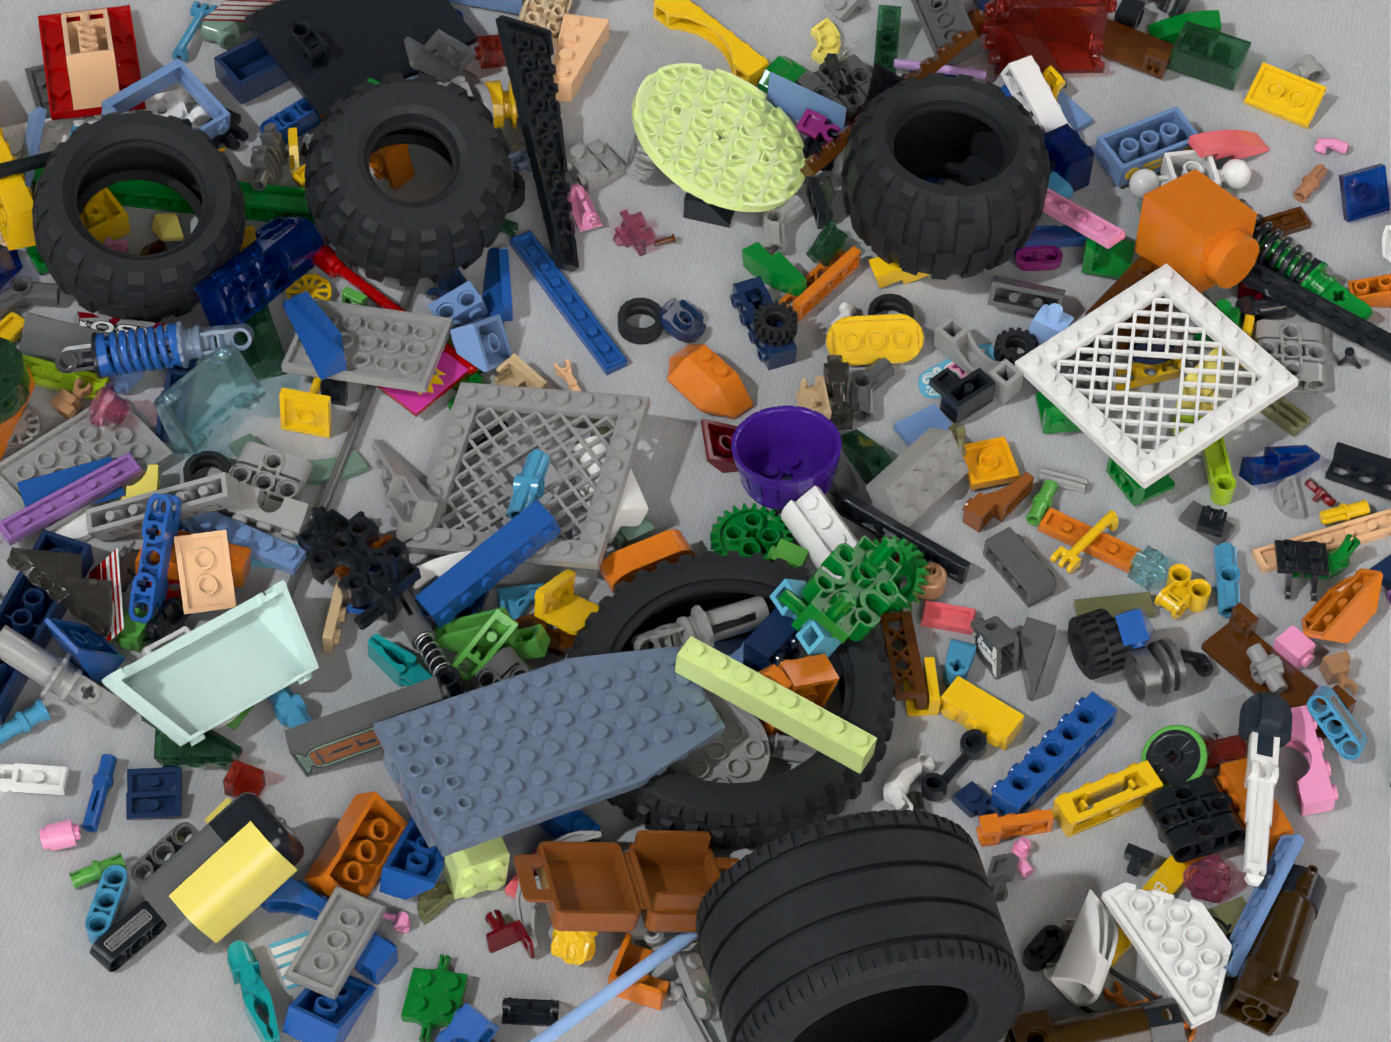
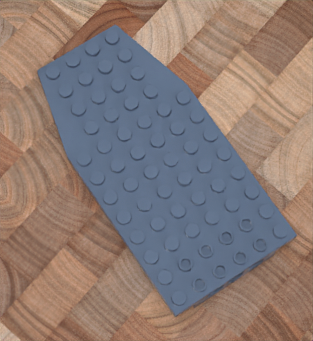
M677 646L568 658L374 723L373 730L384 749L383 764L429 848L437 846L440 854L444 857L640 788L648 783L651 777L656 774L659 776L665 772L667 767L674 762L682 761L694 749H700L723 734L725 725L702 687L675 672L676 658L679 650Z

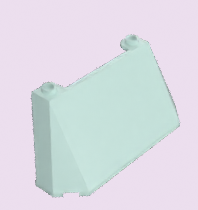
M282 580L264 591L266 596H264L263 592L257 594L246 602L122 669L116 670L102 679V682L179 746L188 742L193 746L205 739L203 733L296 681L301 685L313 678L311 672L318 669L319 666L287 585Z

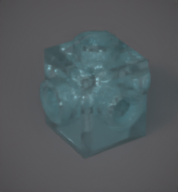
M1148 545L1143 553L1137 551L1130 564L1133 565V568L1127 577L1149 591L1154 582L1160 583L1168 572L1164 567L1168 563L1169 558L1164 556L1159 550Z

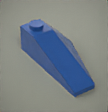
M412 817L382 868L379 892L403 900L434 888L444 868L443 857L437 846L428 847Z

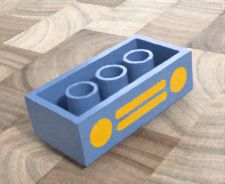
M1176 106L1098 136L1094 157L1114 183L1121 187L1129 184L1131 176L1140 169H1149L1155 173L1159 172L1164 153L1193 150L1188 144L1189 137L1199 133Z

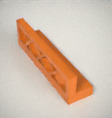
M852 246L847 252L838 247L835 248L805 276L808 288L799 296L787 293L778 301V305H781L782 302L788 303L793 301V311L796 310L798 322H800L859 267L861 250L855 246ZM839 257L840 259L833 264L832 261ZM819 273H823L819 278H817V275Z

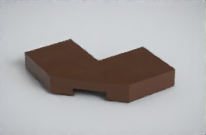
M534 613L515 619L519 623L518 629L541 624L551 639L547 649L549 653L560 656L574 650L573 643L576 635L568 634L559 628L549 631L545 622L535 617Z

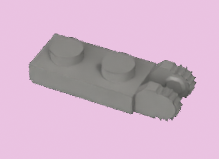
M678 951L672 956V960L689 1002L692 1003L698 1018L707 1019L710 1016L713 1020H720L712 987L698 952Z

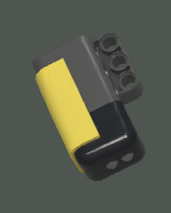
M244 792L238 795L200 831L189 822L177 824L134 863L130 876L138 886L139 892L171 930L191 948L200 953L212 941L219 943L298 870L295 865L303 858L304 847L287 827L286 820L276 814L273 805L266 804L254 793ZM192 834L191 838L185 842L187 836ZM171 853V856L169 857V859H167L166 861H164V859H165V857L167 856V854ZM150 872L149 877L144 880V876Z

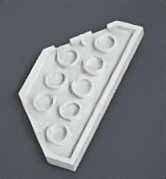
M1127 882L1102 893V901L1168 997L1174 998L1181 1016L1190 1029L1215 1018L1226 974V969L1223 967L1228 965L1232 945L1203 903L1194 900L1190 902L1174 898L1172 894L1152 890V892L1136 888L1135 884Z

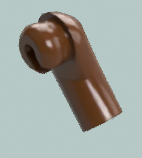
M159 239L145 246L140 255L157 254L167 248L164 241Z

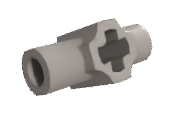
M1260 643L1251 646L1246 651V654L1252 662L1249 668L1255 683L1260 685L1266 683L1269 690L1276 694L1284 692L1288 685L1282 678L1285 671L1280 658L1274 654L1268 655Z

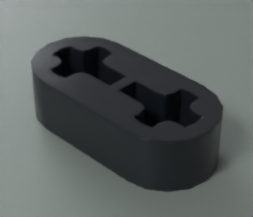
M1047 925L1040 930L1027 945L1023 953L1022 962L1028 970L1037 972L1047 966L1046 963L1050 962L1063 946V930L1056 925ZM1047 937H1056V941L1052 940L1048 945H1046ZM1041 951L1040 959H1035L1034 961L1030 959L1031 956H1036Z

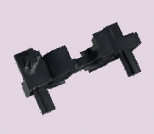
M324 506L319 508L313 507L311 515L314 523L296 536L298 545L309 552L308 559L313 578L324 585V582L334 574L338 566L349 567L350 572L337 583L338 588L341 589L343 600L354 607H362L369 603L371 605L354 619L359 629L365 630L380 617L390 624L396 619L392 604L395 598L410 586L413 587L415 582L421 578L419 568L410 563L405 543L396 537L380 548L369 547L371 544L379 541V527L374 521L367 518L363 511L347 519L333 508L326 512ZM338 543L343 547L337 548L335 545ZM374 566L382 567L378 572L369 571Z

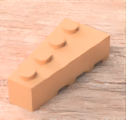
M564 14L552 63L556 66V73L553 75L554 83L558 84V93L555 94L557 101L572 102L583 84L585 75L590 72L594 60L599 57L601 48L609 40V19Z

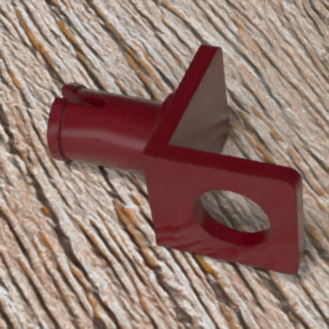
M494 910L496 918L491 911L486 915L485 921L492 929L491 932L486 934L490 953L520 941L531 959L535 958L533 942L520 920L507 924L500 910Z

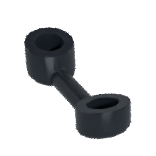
M971 729L962 735L960 739L961 754L942 775L938 773L923 775L921 778V793L926 800L932 802L943 800L947 795L948 783L968 761L977 760L985 754L987 738L982 731Z

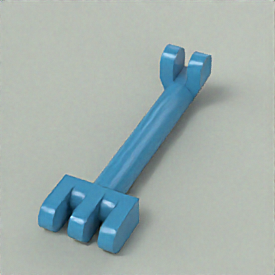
M194 1L190 8V14L194 18L172 53L173 59L176 60L181 56V61H188L189 51L187 46L201 25V20L218 6L212 5L209 9V4L203 3L200 8L201 3Z

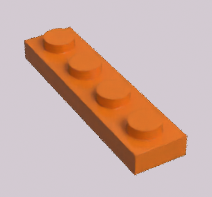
M1050 507L1041 520L1038 531L1073 547L1092 526ZM1102 532L1082 552L1130 573L1140 556L1141 549Z

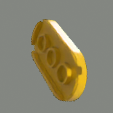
M905 314L843 317L831 325L826 335V348L829 355L836 362L846 366L871 365L877 359L884 357L891 364L905 363L918 355L924 343V334L921 326L913 318Z

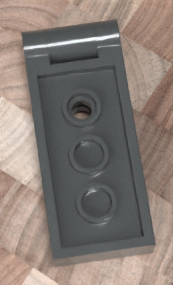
M911 0L934 55L937 54L935 50L945 43L949 44L952 41L951 37L958 31L963 30L965 32L972 29L975 31L962 0ZM977 37L945 65L955 66L984 52L979 38Z

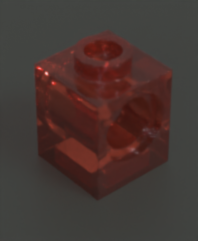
M499 35L478 36V46H474V50L476 52L475 60L480 61L481 69L507 67Z

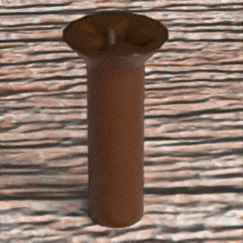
M674 234L669 237L653 242L654 246H659L670 242L676 243Z

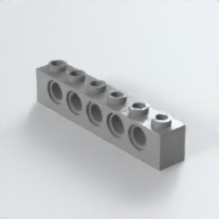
M222 472L85 510L87 531L89 535L102 542L142 531L147 503L154 493L179 496L182 503L180 521L241 505L239 481L228 473ZM157 500L153 504L154 511L156 509ZM173 501L172 513L175 511V508H176V505H175V502H174V501ZM166 502L162 506L163 512L166 511Z

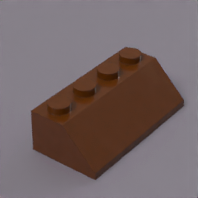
M1140 256L1085 313V316L1160 267ZM1150 304L1143 310L1151 311L1152 304ZM1156 304L1155 311L1164 312L1170 304ZM1133 316L1123 323H1132ZM1137 316L1136 323L1150 324L1151 317ZM1118 328V336L1131 337L1132 329ZM1136 329L1135 337H1139L1146 330ZM1118 342V349L1128 350L1130 342Z

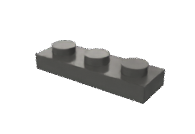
M44 64L25 68L35 107L47 109L45 119L51 118Z

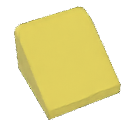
M175 213L155 214L151 229L161 241H181L184 239L178 217Z

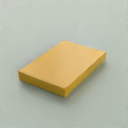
M1263 62L1244 99V104L1308 129L1327 91V87Z

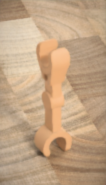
M568 359L564 360V368H560L557 362L554 363L555 374L567 383L568 389L571 391H581L577 380L572 375L570 361Z

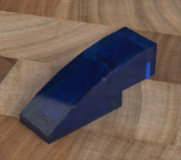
M1308 445L1265 447L1263 456L1242 457L1238 476L1250 485L1271 483L1294 475L1320 459V454Z

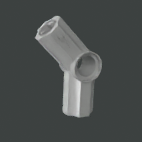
M796 194L780 207L764 211L762 229L764 233V248L770 255L779 251L781 253L785 252V227L806 210L802 198Z

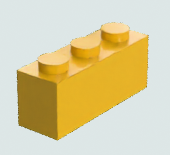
M960 676L956 677L940 698L939 712L944 717L961 724L967 731L971 729L982 731L990 745L999 747L1004 751L1022 730L1025 715Z

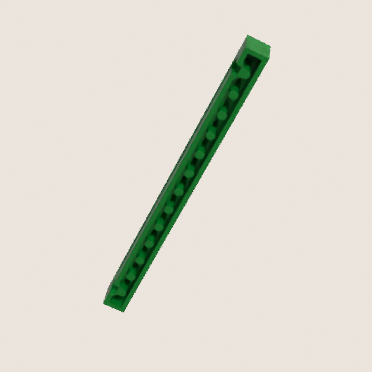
M44 168L36 169L33 178L34 191ZM129 180L107 187L121 206L195 214L190 204L180 194L156 182ZM237 181L245 200V220L314 227L315 219L311 217L307 209L304 194L305 188L267 184L263 191H256L252 188L250 182Z

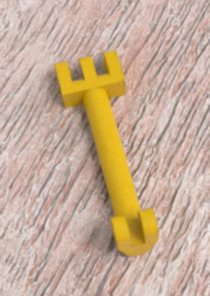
M1110 510L1070 550L1060 546L1051 555L1050 561L1056 563L1060 559L1058 566L1062 569L1067 566L1066 571L1072 574L1081 565V558L1078 555L1107 527L1113 532L1117 529L1119 525L1117 514Z

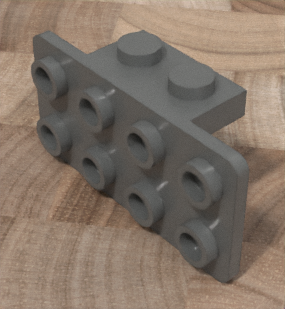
M440 29L433 34L425 45L408 36L404 39L409 64L414 70L434 75L436 82H451L452 79L461 75L465 77V81L468 82L470 89L474 84H480L479 78L465 69L476 56L475 50Z

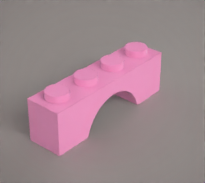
M1307 705L1291 708L1293 716L1291 740L1285 746L1299 751L1306 758L1310 768L1308 773L1296 783L1295 795L1301 816L1333 811L1335 800H1338L1336 785L1331 784L1329 779L1331 768L1328 760L1324 761L1323 740L1321 737H1317L1315 731L1317 729V722L1309 713Z

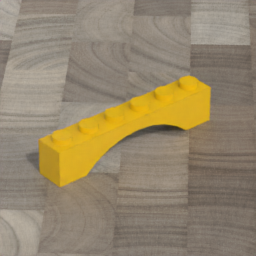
M654 0L653 17L668 29L684 31L707 40L724 55L733 75L744 79L755 87L759 85L765 69L769 66V61L764 56L754 51L749 44L741 41L732 31L727 30L715 18L709 16L700 6H696L690 0Z

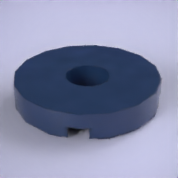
M674 298L663 305L660 311V321L664 329L675 339L686 343L695 342L705 332L706 323L704 324L703 322L704 316L691 302L684 299L678 301Z

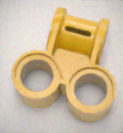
M1174 564L1169 568L1165 588L1157 595L1154 604L1158 607L1162 606L1176 620L1187 608L1193 612L1205 610L1208 605L1211 586L1204 579L1190 580L1191 570L1188 566Z

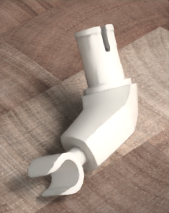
M920 753L916 759L911 758L896 766L883 787L885 801L893 804L896 810L913 811V804L906 796L910 784L920 777L922 772L928 773L935 768L933 758L929 757L927 759L926 754Z

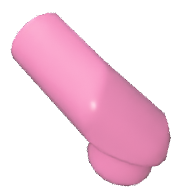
M1319 138L1315 142L1317 144L1314 150L1317 153L1325 154L1327 148L1346 154L1349 143L1336 138Z
M1021 837L1018 841L1014 842L1011 853L1016 854L1020 858L1017 870L1023 878L1029 877L1034 872V869L1026 860L1032 845L1030 840L1025 837Z

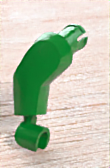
M1347 534L1337 550H1332L1327 554L1329 576H1319L1318 579H1330L1348 568L1350 565L1349 558L1360 545L1357 537L1354 536L1350 540L1352 535ZM1293 572L1292 578H1297L1302 573ZM1305 573V578H1311V573Z

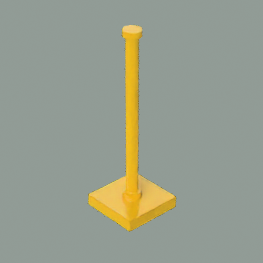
M314 377L309 392L281 388L279 402L282 430L330 438L332 432L331 396L319 394L322 382L319 377Z

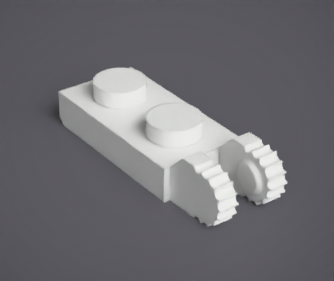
M0 764V777L11 778H0V791L8 792L11 790V792L65 796L69 769L62 766L35 764Z

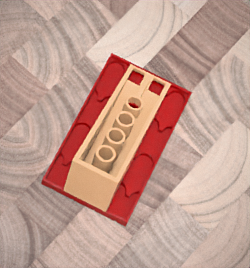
M130 5L38 16L51 121L61 120L62 118L86 117V115H102V101L141 80ZM145 101L128 111L146 109Z

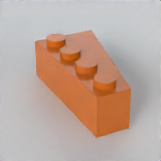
M1247 758L1220 764V774L1217 776V784L1222 792L1231 798L1232 809L1245 831L1247 788H1244ZM1275 797L1273 800L1272 826L1269 830L1267 863L1280 837L1294 833L1293 827Z

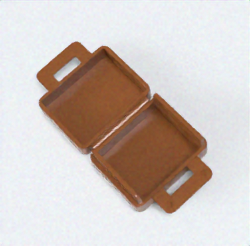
M639 830L628 852H623L621 846L613 842L543 841L539 843L536 855L519 854L514 856L513 861L523 898L530 903H546L552 927L558 931L631 932L637 927L641 913L645 928L651 932H696L697 910L703 896L706 895L711 885L721 876L719 871H726L733 864L740 861V859L714 857L712 849L709 847L711 835L708 831ZM532 868L537 870L542 889L537 888Z

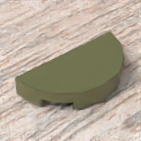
M437 882L434 888L419 895L417 904L418 917L424 925L455 901L447 883L439 884Z

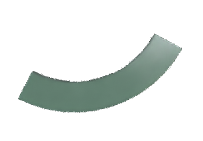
M249 433L229 443V449L239 458L246 442L263 444ZM355 450L350 452L339 482L368 471L367 464ZM338 456L327 459L308 460L313 464V469L306 485H321L322 482H328ZM273 464L270 467L275 468L278 467L279 464Z

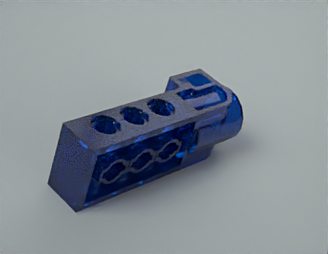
M274 217L255 232L257 239L195 287L210 327L245 323L315 266L313 257L321 251L323 240L312 222L303 217Z

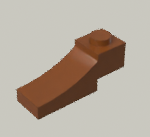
M1025 472L1016 481L1000 490L987 494L979 492L973 499L969 498L962 509L964 511L962 522L978 533L993 517L1003 522L1032 492L1034 476Z

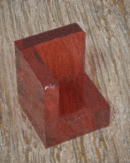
M236 759L223 779L225 795L233 798L244 792H251L259 797L266 785L264 770Z

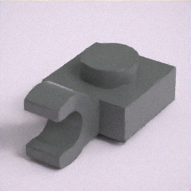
M1014 853L992 857L987 878L990 882L992 893L996 894V903L1006 901L1008 897L1006 882L1013 881L1020 859Z

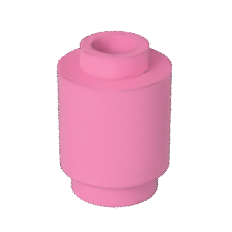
M72 819L47 824L45 828L39 829L43 850L50 849L55 851L77 846V840L81 839L79 824H73Z

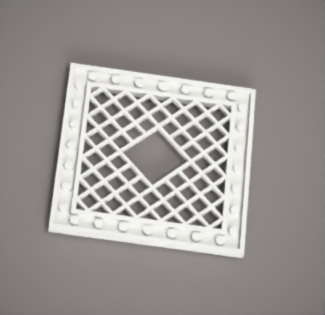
M1167 263L1015 361V367L1024 373L1023 376L1143 489L1298 386V379ZM1152 304L1151 311L1143 310L1144 308ZM1156 304H1170L1169 312L1155 311ZM1173 305L1177 307L1182 313L1173 312ZM1133 316L1132 323H1123ZM1137 316L1151 317L1150 324L1136 323ZM1154 317L1168 318V325H1155ZM1172 318L1186 319L1185 326H1171ZM1189 319L1198 327H1189ZM1114 328V335H1104ZM1118 328L1132 329L1131 337L1117 336ZM1135 330H1149V338L1135 337ZM1153 330L1167 331L1166 339L1152 338ZM1171 331L1184 332V340L1170 339ZM1188 332L1202 333V340H1188ZM1206 334L1215 342L1205 341ZM1099 340L1113 341L1112 349L1098 348ZM1095 341V347H1094V348H1088V347H1086V346H1088L1089 344H1091L1092 342ZM1117 341L1130 342V350L1116 349ZM1134 343H1148L1147 351L1133 350ZM1152 344H1164L1165 352H1151ZM1169 345L1183 346V353H1169ZM1187 346L1201 347L1200 355L1186 354ZM1204 348H1218V356L1204 355ZM1222 348H1223L1230 356H1222ZM1076 353L1075 360H1066ZM1080 353H1094L1093 361H1079ZM1097 355H1111V362H1097ZM1115 355L1129 356L1128 364L1114 363ZM1133 356L1182 359L1179 395L1130 392ZM1200 360L1199 368L1185 367V361ZM1203 361H1217V369H1203ZM1221 362L1235 363V370H1220ZM1239 364L1247 371H1238ZM1061 365L1075 366L1074 374L1060 373ZM1078 367H1092V374H1078ZM1096 368H1110L1109 376H1096ZM1114 368L1126 369L1127 377H1113ZM1184 373L1198 374V382L1184 381ZM1202 374L1216 375V383L1201 382ZM1220 375L1234 376L1233 384L1219 383ZM1252 377L1251 385H1237V378ZM1077 380L1091 381L1090 389L1076 388ZM1094 381L1108 382V390L1094 389ZM1112 382L1126 383L1125 391L1111 390ZM1183 387L1197 388V395H1182ZM1201 388L1215 389L1214 397L1200 396ZM1219 389L1233 390L1232 398L1218 397ZM1083 394L1089 395V400ZM1093 395L1107 396L1106 404L1092 403ZM1111 396L1125 397L1124 405L1110 404ZM1128 397L1142 398V406L1128 405ZM1146 398L1160 399V406L1146 407ZM1164 400H1177V409L1163 408ZM1182 401L1196 402L1195 410L1181 409ZM1199 403H1214L1213 411L1199 410ZM1217 403H1224L1217 408ZM1099 409L1105 410V415ZM1109 410L1123 411L1122 419L1108 418ZM1127 411L1141 412L1140 420L1126 419ZM1145 412L1159 413L1158 421H1145ZM1162 414H1177L1176 423L1162 422ZM1180 415L1195 416L1194 424L1180 423ZM1125 425L1139 426V434L1125 433ZM1143 426L1157 427V435H1143ZM1161 428H1175V436H1160ZM1132 440H1138V445H1136ZM1142 440L1156 441L1155 449H1141Z

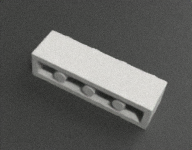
M1032 55L1009 63L1000 75L1011 95L1023 104V107L1029 112V116H1032L1035 124L1039 125L1043 135L1048 138V144L1045 146L1048 152L1065 146L1075 135L1071 125L1062 113L1060 104L1056 102L1049 84L1046 83L1042 76L1039 65L1034 61Z

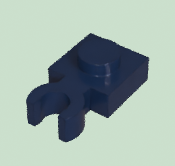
M456 268L450 278L437 282L439 288L429 289L426 292V297L429 298L432 295H436L440 298L466 283L467 280L460 270Z
M973 781L969 782L952 797V802L969 818H972L975 814L978 817L997 813L998 818L1000 816V811L995 806L988 805L990 804V797Z

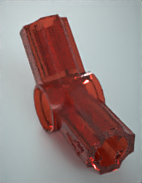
M1238 735L1213 741L1204 740L1207 750H1211L1205 767L1207 770L1215 768L1218 764L1247 758L1248 751L1245 740L1241 739Z

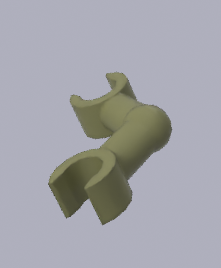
M958 423L950 425L948 430H951L964 457L966 449L963 437L966 436V429L964 425L958 427Z

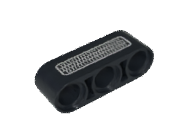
M146 900L102 935L92 945L90 955L106 970L115 972L166 928L167 924Z

